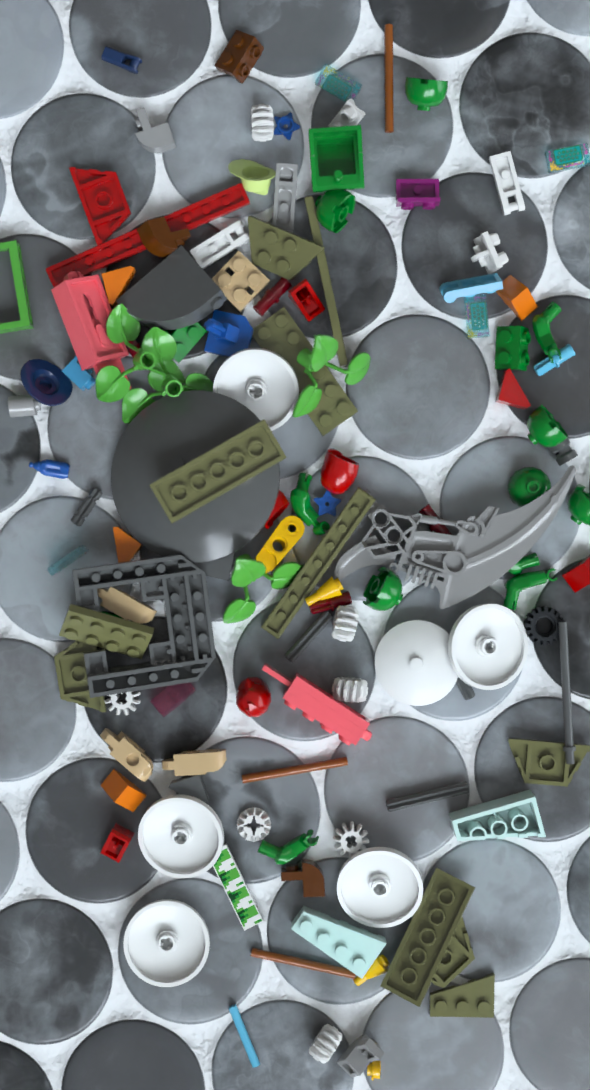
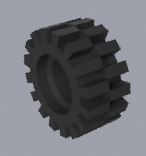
M546 606L532 609L526 615L527 618L524 619L527 637L532 642L540 645L554 644L553 642H557L559 640L558 622H564L560 616L561 614L555 609ZM546 617L552 623V628L547 634H541L536 629V623L540 618Z

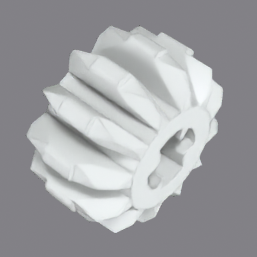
M264 104L252 105L250 120L253 140L260 142L272 140L274 135L272 107Z
M339 605L337 607L332 624V637L343 642H351L354 639L359 612L356 608L347 605Z
M337 677L332 685L333 698L338 701L351 703L363 702L368 695L367 681L355 677Z
M125 692L127 694L125 698L127 702L124 700L120 702L119 694L106 695L111 698L106 699L105 704L112 702L113 705L109 707V711L116 707V715H120L122 709L124 714L128 715L129 709L132 711L137 709L134 704H140L141 700L134 697L139 696L141 692Z
M350 821V827L348 828L345 823H342L343 831L336 828L335 832L339 836H333V841L338 842L334 845L335 850L341 849V856L348 852V858H350L353 852L357 853L359 849H367L363 844L369 843V839L364 838L368 832L367 830L361 831L362 824H358L354 828V821ZM351 836H354L355 843L351 842V844H348L347 837L351 838Z
M324 1025L310 1046L309 1054L318 1062L326 1063L342 1040V1033L334 1026Z

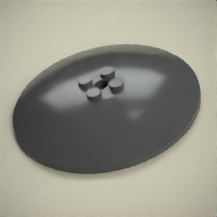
M191 390L183 391L177 397H170L168 395L153 402L131 421L122 434L114 453L111 467V489L114 503L122 522L134 538L143 546L162 557L181 554L192 563L209 562L224 558L240 550L262 530L270 518L278 497L280 486L279 463L173 524L169 521L149 486L261 422L252 411L228 396L210 391Z

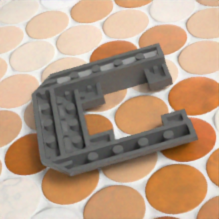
M178 554L72 570L77 606L90 610L100 609L98 588L139 582L143 602L163 599L168 640L149 642L150 662L108 668L105 649L83 652L90 698L195 682L199 680L216 658L206 573L183 555Z

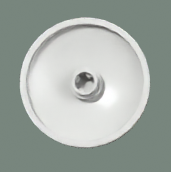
M248 348L232 354L223 362L215 376L213 392L228 396L246 406L260 421L265 419L270 430L273 431L282 426L292 416L299 397V383L292 366L281 355L264 348Z
M479 604L462 613L454 623L448 640V656L456 675L469 686L483 690L502 688L519 675L525 664L528 654L527 633L520 618L510 609L498 604Z
M409 620L390 629L381 639L375 653V672L383 689L397 701L413 706L432 704L446 696L458 679L448 656L450 634L441 626L426 620Z
M177 794L163 797L147 809L139 824L138 842L145 859L156 870L175 878H191L205 873L216 863L224 844V830L218 815L208 804L189 795Z
M371 847L353 854L343 864L337 879V895L344 911L358 923L374 928H387L403 923L416 912L422 901L423 880L416 864L404 853L388 847Z
M173 899L156 900L143 906L131 918L124 935V954L132 971L143 981L159 987L182 985L194 978L201 971L207 960L210 949L208 927L202 916L190 905Z

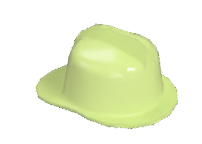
M246 159L234 160L228 165L229 171L241 179L243 188L246 191L260 195L268 194L271 179L276 176L274 169Z

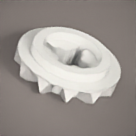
M251 807L239 815L237 829L245 840L256 842L263 840L269 834L271 820L264 810ZM253 816H255L256 823L260 824V827H256L255 833H253L250 826L245 825L252 822Z

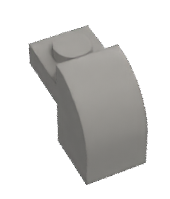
M145 108L136 110L138 117L134 119L140 132L135 133L139 144L145 150L152 153H163L176 148L168 122L151 128Z
M363 1034L345 1050L337 1063L350 1077H356L363 1073L370 1062L380 1060L385 1053L380 1049L377 1041Z

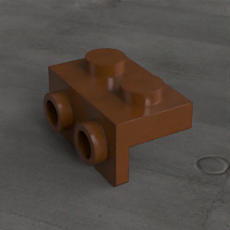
M236 30L214 66L218 71L233 76L239 83L243 84L261 56L264 47L256 37Z

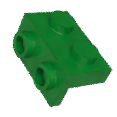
M198 322L180 329L163 330L170 334L176 342L177 352L173 359L178 363L183 360L207 332Z
M497 326L496 370H508L510 368L511 370L527 371V366L530 362L528 344L531 341L528 328L523 326Z

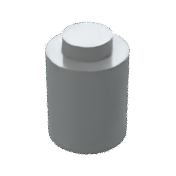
M30 394L9 396L8 409L10 417L37 415L38 411L41 410V403Z

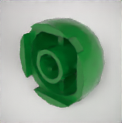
M406 77L405 94L411 104L418 105L417 110L430 111V107L438 106L445 99L448 81Z
M341 189L329 190L320 195L316 200L315 206L316 216L321 226L334 233L340 232L348 223V220L345 219L348 213L352 214L354 211L356 197L349 191Z
M543 405L537 407L529 415L527 428L530 433L527 436L534 445L539 443L543 447L550 448L563 442L568 438V435L561 424L556 422L550 411Z
M524 467L516 471L510 477L508 483L511 501L518 507L534 501L551 488L548 476L541 469L535 467Z
M580 484L574 488L568 497V510L572 514L570 518L578 525L582 523L590 525V493L585 492L584 489L586 487Z
M381 567L378 569L380 573L377 576L372 575L363 593L366 601H363V604L377 611H386L401 602L403 588L398 575L385 567Z

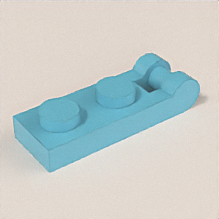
M493 273L441 284L439 290L447 303H452L458 297H473L479 293H494L496 290L503 289V283L499 275Z

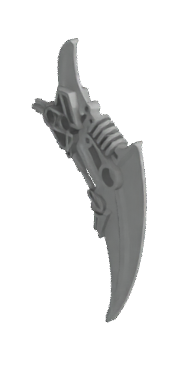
M569 466L562 478L552 488L534 501L518 509L497 515L499 508L488 506L480 516H470L466 521L439 519L438 517L422 515L420 513L410 516L390 513L383 504L379 505L375 500L368 510L370 514L367 515L372 521L373 526L360 543L349 549L339 559L335 567L334 580L338 578L341 581L347 575L362 567L385 565L389 566V570L397 573L399 570L407 573L406 581L409 580L410 575H413L412 583H415L416 578L419 577L417 585L421 586L424 579L426 580L424 587L427 588L429 582H431L430 589L434 590L436 586L440 592L439 607L441 609L459 603L498 580L534 546L561 507L571 486L576 468ZM366 489L365 492L372 496L368 489ZM380 512L387 515V522L383 525L378 524L376 521V515ZM394 517L409 519L413 526L404 532ZM419 522L433 525L455 526L459 529V532L456 536L429 531H416ZM376 528L386 543H381L376 535L368 537ZM392 529H396L400 533V539L396 542L389 539V532ZM403 540L406 541L405 547L401 545ZM396 545L399 550L391 551L386 546ZM402 553L399 563H395L397 554ZM403 564L408 565L409 568H404ZM438 576L443 577L444 581L438 580Z

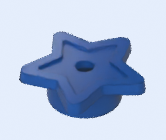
M291 112L283 117H274L277 124L274 135H284L287 140H291L292 132L300 129V125L293 121Z
M326 490L323 497L314 498V502L319 506L318 515L321 516L328 513L335 517L336 506L341 502V499L332 497L328 490Z

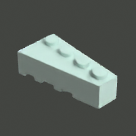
M531 790L448 813L457 841L486 840V838L506 839V837L528 838V836L546 837L536 798Z
M304 905L291 922V929L361 979L387 944L384 936L368 932V930L361 927H355L348 924V922L337 920Z

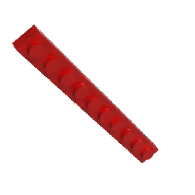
M239 183L164 217L171 232L187 228L190 231L250 204V201L242 183ZM134 229L45 269L53 287H56L63 282L65 275L71 271H79L85 277L147 249L142 243L137 229Z

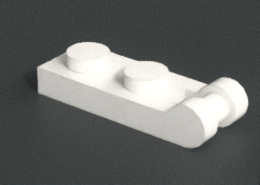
M511 151L490 156L489 162L503 215H509L515 210L518 212L524 211L525 204ZM514 196L515 202L509 203L508 197Z
M238 220L191 249L190 253L200 267L204 269L236 248L249 242V233L244 231L243 223L241 220ZM236 232L239 238L233 240L231 234Z

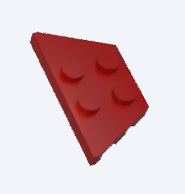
M70 167L69 170L98 246L105 243L131 215L130 208L116 172H102L95 169L84 170Z

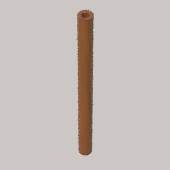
M386 24L384 25L385 132L392 133L394 132L393 25Z
M347 757L244 774L242 775L243 783L346 766L348 761Z
M256 948L251 950V957L353 979L356 976L347 968Z

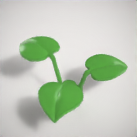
M118 304L110 312L106 322V333L113 343L118 344L124 341V344L136 351L137 354L133 357L134 366L122 373L115 366H105L97 373L95 379L96 397L102 402H115L124 398L130 390V382L124 376L133 371L150 370L147 377L148 382L156 391L163 390L162 382L166 378L160 363L156 364V358L153 353L143 352L141 348H137L128 342L138 337L140 323L127 312L128 309L123 304ZM172 360L163 361L171 377L176 378L181 384L185 383V378L179 367Z
M157 326L152 327L145 334L141 349L143 352L153 353L156 358V364L160 363L166 375L162 382L163 390L147 394L142 388L129 390L128 394L122 399V421L130 424L143 409L155 402L151 398L153 396H165L167 394L170 397H177L181 392L191 390L213 392L214 383L204 374H189L185 379V385L181 384L176 378L171 377L163 361H170L174 358L177 352V345L170 334Z
M314 335L313 350L304 348L297 356V362L305 367L304 373L309 376L312 385H307L301 392L292 416L296 418L313 411L320 402L322 390L317 388L318 383L311 372H317L326 365L347 374L345 383L354 385L360 382L366 375L370 366V355L366 352L358 353L350 361L348 369L340 368L328 362L337 353L338 341L328 335Z
M249 554L236 557L231 582L236 587L244 588L245 598H237L227 606L223 615V622L227 624L241 622L254 613L256 604L253 600H249L247 585L252 581L254 582L256 579L265 576L268 580H272L271 587L273 589H284L290 586L304 565L297 562H286L279 565L274 570L273 575H268L265 573L266 567L264 563L252 559Z

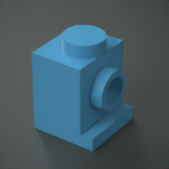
M77 356L62 370L83 391L85 389L89 390L95 384V378L91 375L93 371L91 369L82 371Z

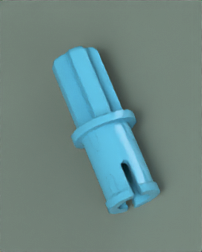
M567 344L560 349L561 360L558 355H553L554 363H550L547 357L533 366L535 373L541 376L554 367H560L559 364L575 356L571 345Z

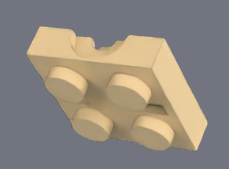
M240 251L212 278L226 298L240 313L270 282ZM228 268L234 272L232 276L226 272ZM249 287L254 291L252 295L247 292Z

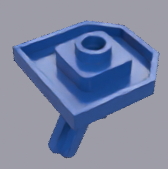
M214 310L213 317L204 322L206 330L209 331L204 349L205 352L230 357L232 354L250 347L254 330L245 316Z

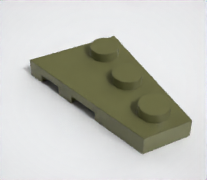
M491 973L486 977L472 979L467 983L431 992L429 996L430 1017L494 1018L495 974Z

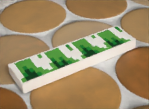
M226 843L223 845L220 856L213 867L245 931L263 922L264 919Z

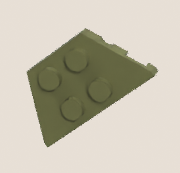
M254 216L248 217L252 264L283 278L293 280L325 248L322 245Z
M75 641L54 656L60 698L84 707L99 710L100 712H107L105 696L90 698L83 652L96 651L97 646Z
M507 738L523 782L530 784L568 787L574 773L581 766L586 753L590 751V745L573 743L576 746L574 764H566L565 751H563L564 742Z
M463 917L432 980L434 985L445 988L475 959Z

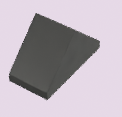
M188 775L173 780L168 787L181 795H189L209 804L210 799L202 775Z

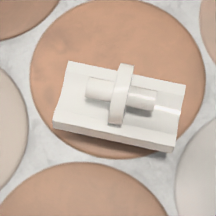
M350 98L328 126L358 125L366 113L360 110L355 105L354 100Z
M486 231L473 240L475 243L473 249L476 255L472 256L471 260L472 262L479 261L481 267L485 266L488 274L496 272L509 261L504 251L498 254L496 252L495 246L500 244L497 233L489 234Z

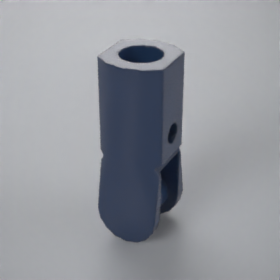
M105 46L102 54L103 61L134 74H138V65L142 64L140 58ZM126 59L131 61L130 65L125 64Z

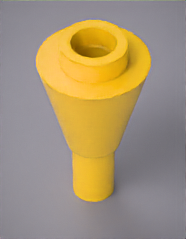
M331 576L316 593L305 598V601L310 606L319 600L342 595L341 590L344 588L338 578L334 580Z
M378 955L364 977L361 979L357 976L353 979L354 983L360 986L368 979L387 973L388 966H390L388 959L384 955Z

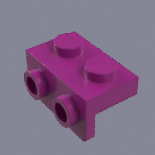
M396 179V207H401L402 210H411L414 207L422 206V209L432 210L435 209V206H439V179Z

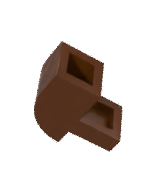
M165 217L147 220L137 229L146 249L159 257H168L181 245L184 246V242L191 237L188 228L171 232Z
M302 859V867H298L297 864L285 865V868H281V881L303 880L304 897L325 896L324 874L320 866L314 861Z

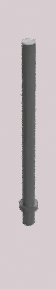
M564 621L558 622L565 739L563 751H565L566 764H574L576 746L573 744L567 622Z

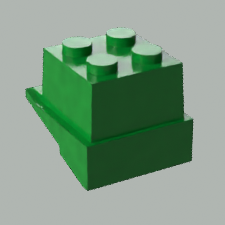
M361 125L309 129L313 192L335 189H364Z

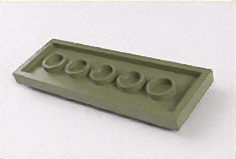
M283 307L253 328L252 337L260 348L276 352L292 366L298 379L300 396L307 385H312V381L304 373L305 367L297 362V356L302 349L308 348L312 351L313 347L288 311ZM326 365L317 372H311L318 383L317 388L322 390V396L317 407L308 413V416L322 436H325L358 412Z
M264 419L149 486L169 521L173 524L287 457Z
M438 868L435 869L422 896V901L414 913L380 985L381 987L420 1007L476 887Z

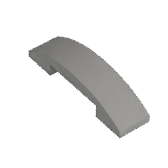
M276 163L272 225L293 233L298 164Z

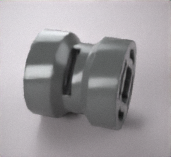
M568 438L560 444L549 448L551 453L556 454V462L559 466L578 456L576 451L569 446L570 441Z

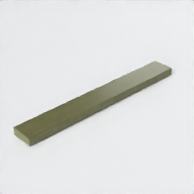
M312 196L305 197V206L313 242L323 246L314 199ZM323 250L316 258L333 338L338 341L339 345L337 350L339 367L345 368L348 366L325 251Z
M360 487L357 488L261 628L277 639L280 638L305 602V598L313 591L376 498Z

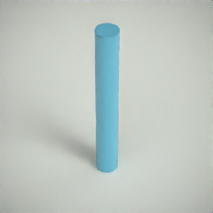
M236 1004L231 1005L228 1009L253 1068L260 1065V1062Z

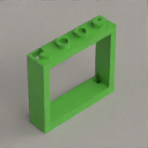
M16 240L0 243V252L9 251L20 320L1 323L0 334L32 329L34 326L20 244Z

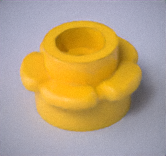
M381 1061L370 1062L367 1066V1076H371L372 1081L380 1079Z

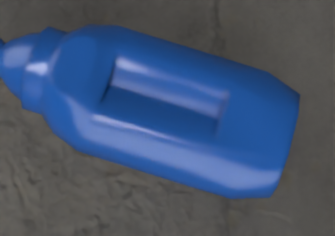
M46 459L29 463V467H33L45 476L61 479L68 478L70 465L65 462Z

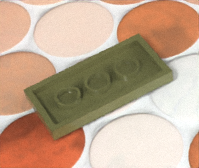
M70 604L59 636L142 659L152 638L154 628Z

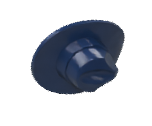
M32 359L27 361L21 369L20 378L24 388L38 402L48 406H57L66 402L71 396L73 390L71 380L54 364L42 359Z

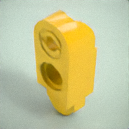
M296 516L285 517L255 557V560L264 563L266 567L265 573L272 572L302 537L305 526L300 518ZM294 525L296 528L295 532H290L288 526ZM273 543H280L283 550L276 551L273 548Z

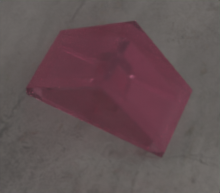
M190 682L170 685L150 702L164 718L191 696L196 689Z

